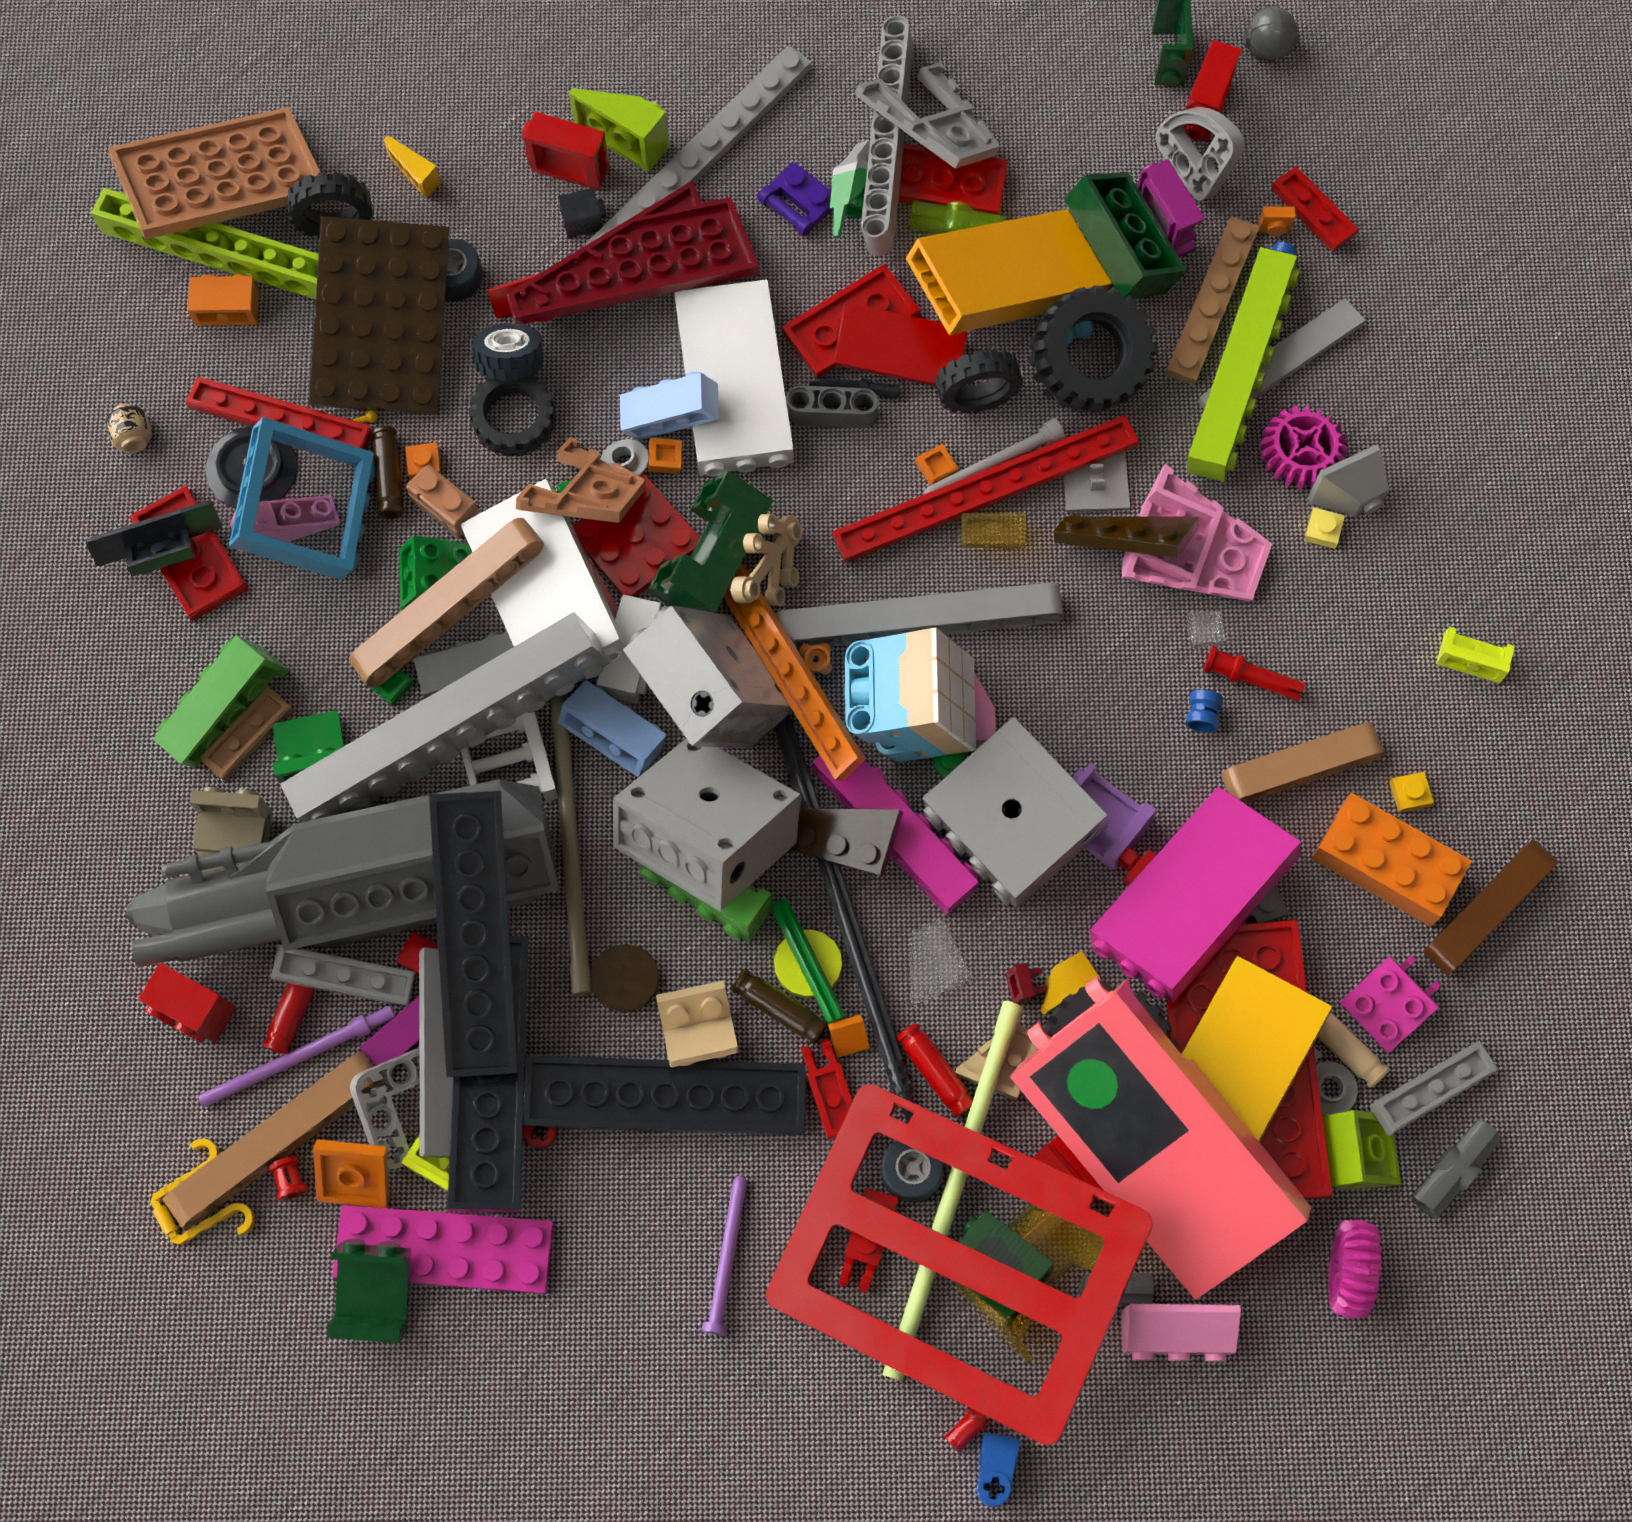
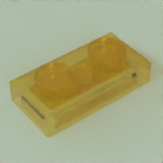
M961 513V548H1026V514Z

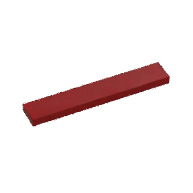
M197 376L185 402L189 409L254 427L262 417L364 450L367 449L372 437L373 428L370 425Z

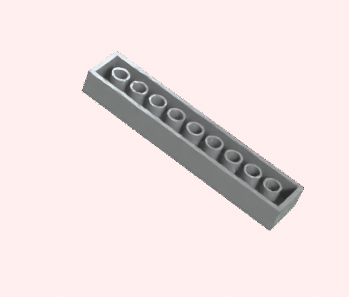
M572 612L280 785L296 818L303 822L370 808L372 802L381 797L394 795L401 789L400 786L406 782L423 778L429 773V769L435 765L454 760L462 749L468 746H477L487 739L488 734L497 729L502 730L512 726L516 722V718L524 713H532L541 709L545 705V701L553 696H561L570 692L577 682L584 678L590 679L599 675L603 671V667L610 664L593 630L575 612Z

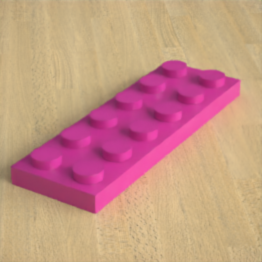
M342 1205L336 1247L347 1239H361L365 1241V1245H379L381 1242L391 1241L400 1243L401 1247L411 1248L409 1284L547 1294L554 1222ZM334 1260L332 1274L334 1278H337L338 1260Z

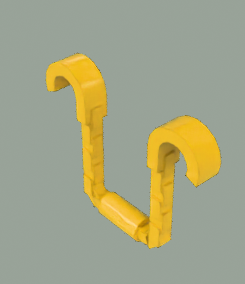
M197 1139L193 1141L190 1146L195 1150L209 1149L210 1156L208 1160L152 1194L150 1205L154 1207L153 1213L165 1236L171 1238V1243L184 1245L187 1241L194 1239L200 1233L207 1231L218 1222H222L237 1212H243L245 1215V1222L237 1228L238 1235L248 1234L253 1229L256 1218L253 1210L242 1203L228 1205L212 1217L200 1222L199 1225L187 1230L184 1234L179 1235L177 1233L179 1229L166 1205L161 1204L162 1199L173 1188L220 1154L217 1145L210 1140Z

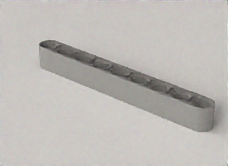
M896 15L888 18L882 26L877 79H881L908 106L914 45L908 20L903 16ZM873 109L861 229L868 252L874 256H882L889 253L894 245L905 132Z
M1040 583L799 608L775 613L797 650L803 644L814 646L827 643L830 647L851 645L856 641L930 628H937L947 635L1051 624L1064 618L1060 586L1056 583Z

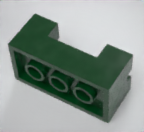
M730 471L719 475L717 479L713 478L704 483L690 511L708 522L690 557L684 553L675 557L673 561L669 560L661 564L646 592L668 606L715 612L747 553L743 546L745 535L758 532L759 516L768 513L774 500Z

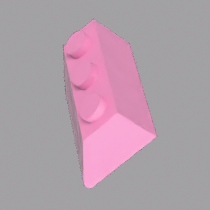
M1129 1304L1122 1309L1123 1354H1132L1133 1361H1154V1354H1168V1361H1190V1355H1204L1205 1362H1226V1355L1235 1354L1237 1351L1241 1305Z

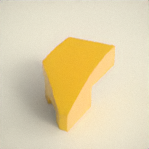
M1082 951L1056 965L1051 970V974L1045 979L1047 990L1044 1003L1041 1005V1013L1043 1015L1057 1008L1070 993L1072 995L1076 994L1079 988L1084 987L1096 976L1099 977Z

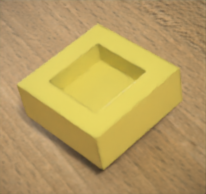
M1313 507L1304 541L1336 549L1345 515Z

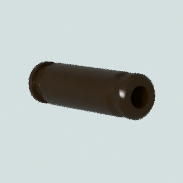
M379 426L371 433L374 439L372 446L377 503L379 505L378 514L384 519H396L404 513L399 447L396 440L397 430L391 426Z
M743 970L732 987V992L735 995H741L743 1000L800 1037L809 1039L811 1044H816L827 1028L828 1023L825 1019L818 1018L816 1013L760 977L753 976L749 970Z

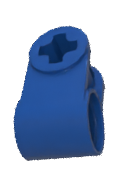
M988 1432L983 1433L979 1457L980 1469L977 1481V1496L985 1506L998 1507L1003 1505L1009 1498L1013 1473L1017 1465L1020 1438ZM992 1479L998 1481V1487L1002 1488L1004 1492L1003 1494H998L994 1500L989 1498V1492L983 1488L984 1485H989Z

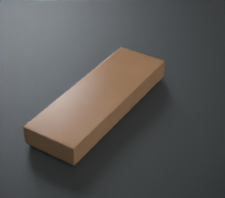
M267 686L198 759L225 782L273 732V724L283 722L294 709Z

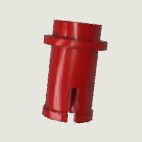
M966 1408L964 1411L967 1414L943 1436L958 1453H961L981 1430L985 1432L987 1430L985 1426L990 1422L982 1413L972 1408L970 1410Z

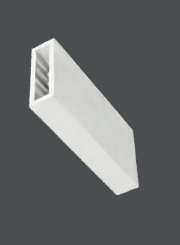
M768 280L674 292L685 376L690 372H702L705 376L718 383L719 419L692 426L699 475L719 476L726 471L750 472L759 467L782 468L787 464L794 463L793 444Z
M546 479L535 484V486L556 492ZM518 493L460 524L472 552L507 523L521 517L526 519L544 543V547L537 557L491 594L514 647L575 612L593 630L610 663L618 660L625 653L623 649L627 644L568 516L517 510L516 498L520 494Z

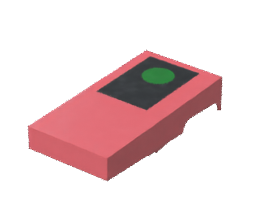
M1096 976L1085 985L1088 995L1095 1004L1052 1037H1049L1044 1032L1040 1021L1031 1027L1027 1033L1029 1039L1038 1050L1020 1063L1010 1078L1105 1192L1136 1205L1151 1215L1153 1227L1147 1243L1191 1296L1197 1300L1306 1223L1312 1207L1193 1060L1184 1057L1137 1000L1130 988L1129 979L1124 980L1114 991L1108 992L1101 985L1099 977Z

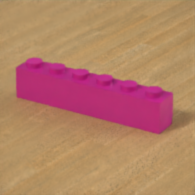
M858 746L859 750L861 751V753H862L863 756L865 757V754L863 753V751L861 750V748ZM821 756L812 762L813 773L847 809H900L903 811L890 856L946 916L977 891L979 883L977 880L978 874L967 862L962 864L953 855L955 850L945 838L942 837L939 840L931 831L932 825L921 813L916 815L908 807L910 802L900 790L896 789L893 791L886 783L887 777L876 765L871 767L864 761L844 781L834 779Z

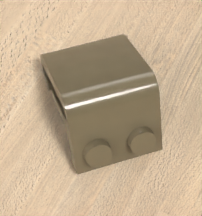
M204 787L203 791H191L190 804L198 812L192 849L198 851L199 857L219 853L220 849L232 846L233 849L270 842L273 821L272 811L257 792L239 789L237 793H224L223 789L217 787ZM223 866L202 870V872L223 868Z

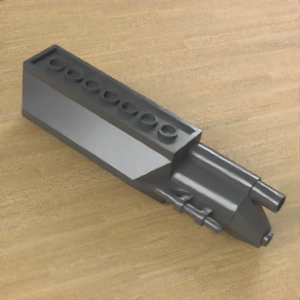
M499 779L434 793L501 790L508 908L531 903L544 893L559 890L554 844L539 786ZM429 795L293 824L270 842L233 849L232 846L221 848L219 853L201 857L198 854L186 856L185 860L163 865L161 874L166 878L188 873L189 875L169 879L165 884L132 898L131 904L126 906L130 925L136 924L138 930L153 935L152 937L132 941L133 958L138 968L177 959L180 962L279 940L282 942L284 951L305 946L330 948L437 924ZM223 866V868L202 872V870Z

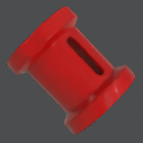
M298 1156L286 1157L267 1166L268 1172L273 1173L279 1191L276 1195L278 1201L293 1199L309 1190L307 1184H303L297 1167L299 1163ZM285 1173L288 1174L291 1184H288Z

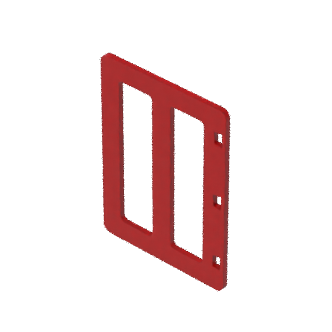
M867 1084L862 1086L855 1095L766 1290V1299L771 1307L1041 1444L1052 1445L1060 1440L1152 1230L1153 1220L1146 1210L880 1087ZM895 1105L914 1113L908 1124L892 1117ZM878 1134L886 1135L1101 1236L1104 1240V1245L1082 1295L1074 1298L856 1193L853 1190V1184L875 1136ZM993 1150L1013 1159L1007 1170L989 1162L993 1155ZM1094 1197L1115 1206L1109 1217L1090 1209ZM840 1225L1058 1331L1062 1336V1341L1040 1392L1036 1396H1031L812 1286L810 1278L833 1228Z

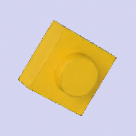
M1425 772L1395 777L1389 782L1398 813L1431 807L1434 803Z

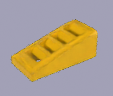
M386 136L384 143L390 159L418 191L428 198L441 183L436 165L394 138Z

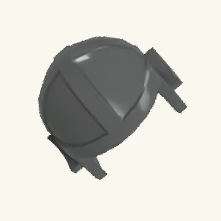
M1268 6L1260 9L1250 21L1248 30L1243 31L1244 46H1247L1252 54L1266 61H1274L1287 56L1292 51L1294 45L1299 43L1300 36H1297L1294 17L1287 10L1278 6Z

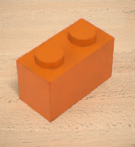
M205 274L201 277H190L187 311L195 326L258 325L260 291L253 276L244 274L218 277Z

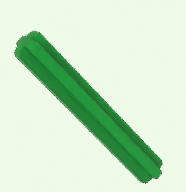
M783 898L774 902L771 905V910L827 1023L842 1020L844 1012L788 899Z

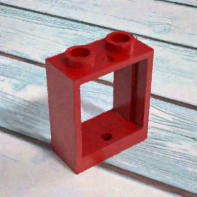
M1212 40L1189 96L1186 110L1204 107L1221 113L1234 79L1242 51L1241 48ZM1187 123L1182 127L1190 139L1209 143L1212 132L1205 127L1192 123Z
M534 111L530 122H526L522 130V140L525 141L526 146L525 156L528 157L531 171L600 191L610 166L605 132Z

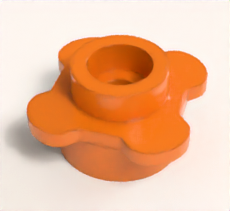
M827 643L814 646L803 644L799 648V653L811 673L828 675L832 671V665L830 664L831 647ZM814 656L818 657V662H813Z

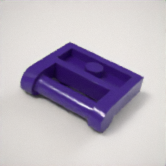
M794 161L770 185L764 186L757 195V201L764 206L769 205L796 226V231L802 236L809 234L834 209L830 208L831 190ZM781 193L808 216L803 217L781 200L778 195Z

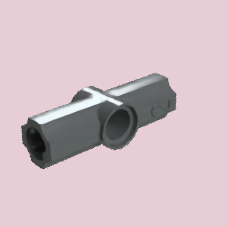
M1480 1119L1476 1120L1455 1146L1452 1145L1433 1166L1434 1172L1415 1192L1411 1199L1416 1204V1207L1426 1215L1434 1219L1438 1218L1459 1192H1463L1481 1171L1480 1166L1502 1140L1498 1131L1490 1124Z

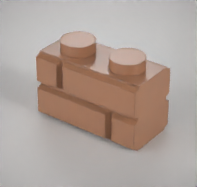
M429 464L425 465L406 486L411 501L443 527H447L448 531L458 539L464 535L460 524L479 514L476 502Z

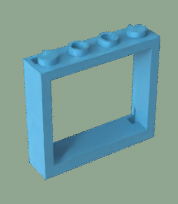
M262 417L252 428L229 547L342 580L350 572L355 571L358 565L359 553H356L357 542H360L365 529V524L361 523V520L370 502V494H367L368 483H371L375 474V466L372 464L374 453ZM271 440L356 467L339 557L253 532Z

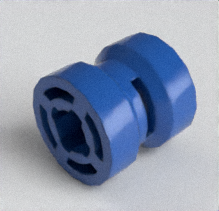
M1210 690L1192 691L1189 699L1191 711L1187 714L1185 725L1189 729L1198 732L1211 733L1218 731L1220 719L1217 714L1222 708L1223 696Z

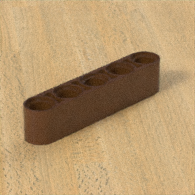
M1532 839L1422 953L1449 976L1559 861L1537 841Z

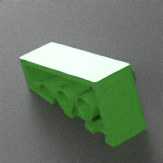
M235 635L233 639L228 640L222 646L220 655L215 662L202 671L199 677L200 680L192 691L182 696L179 701V707L172 716L166 718L159 725L158 733L153 740L180 764L196 768L201 762L198 758L224 732L223 730L227 726L229 727L246 710V706L264 691L276 675L283 678L290 669L264 647Z
M637 862L638 868L641 871L639 875L654 886L659 882L669 889L667 893L670 897L681 904H684L685 901L696 907L695 912L701 918L710 923L716 920L725 926L723 931L737 941L743 938L750 943L772 912L771 893L762 887L758 892H755L751 885L748 886L720 912Z

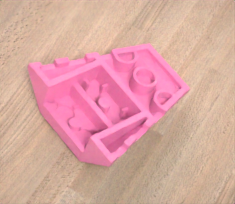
M1165 464L1151 488L1139 516H1199V529L1178 558L1126 551L1122 560V578L1251 602L1272 543L1239 518L1236 520L1223 511V506L1215 500L1213 502L1208 500L1197 491L1198 488L1188 480L1186 482L1173 474L1175 470Z

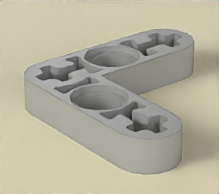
M420 1047L358 1073L350 1084L351 1095L369 1145L386 1146L388 1152L387 1141H378V1137L387 1136L392 1132L394 1136H389L387 1139L391 1147H398L399 1152L394 1154L395 1161L388 1159L389 1169L401 1168L403 1166L401 1162L409 1152V1146L391 1096L420 1084V1068L417 1069L414 1064L420 1063ZM397 1064H403L408 1071L407 1079L401 1084L395 1083L391 1075L392 1069ZM365 1079L370 1082L383 1079L385 1085L373 1087L371 1089V1096L368 1093L361 1092V1088L365 1086ZM378 1110H383L388 1116V1123L382 1130H376L371 1121L373 1114Z

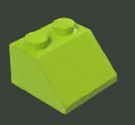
M1352 1110L1322 1116L1331 1188L1358 1189L1401 1185L1394 1133L1390 1136L1387 1135L1374 1113Z

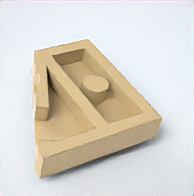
M1021 1025L1017 1026L1015 1035L1011 1039L995 1088V1092L1016 1101L1021 1090L1010 1076L1020 1063L1037 1051L1036 1046L1029 1039L1027 1033L1029 1029ZM993 1038L981 1046L966 1062L957 1067L955 1071L957 1076L979 1084Z

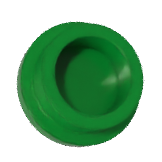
M965 753L934 757V768L939 775L946 777L966 759Z

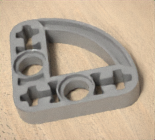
M1204 107L1190 108L1171 115L1159 126L1155 137L1157 147L1166 160L1169 159L1188 191L1199 201L1213 197L1218 193L1245 148L1244 138L1238 128L1221 113ZM1185 124H1197L1215 134L1203 157L1183 131L1182 127ZM1185 155L1189 161V169L1185 163ZM1214 158L1218 162L1219 171L1214 166Z

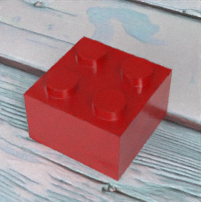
M159 963L138 997L139 1001L148 1005L144 1012L172 1028L174 1026L175 1029L200 1043H203L205 1038L216 1043L237 1008L219 994L162 963Z

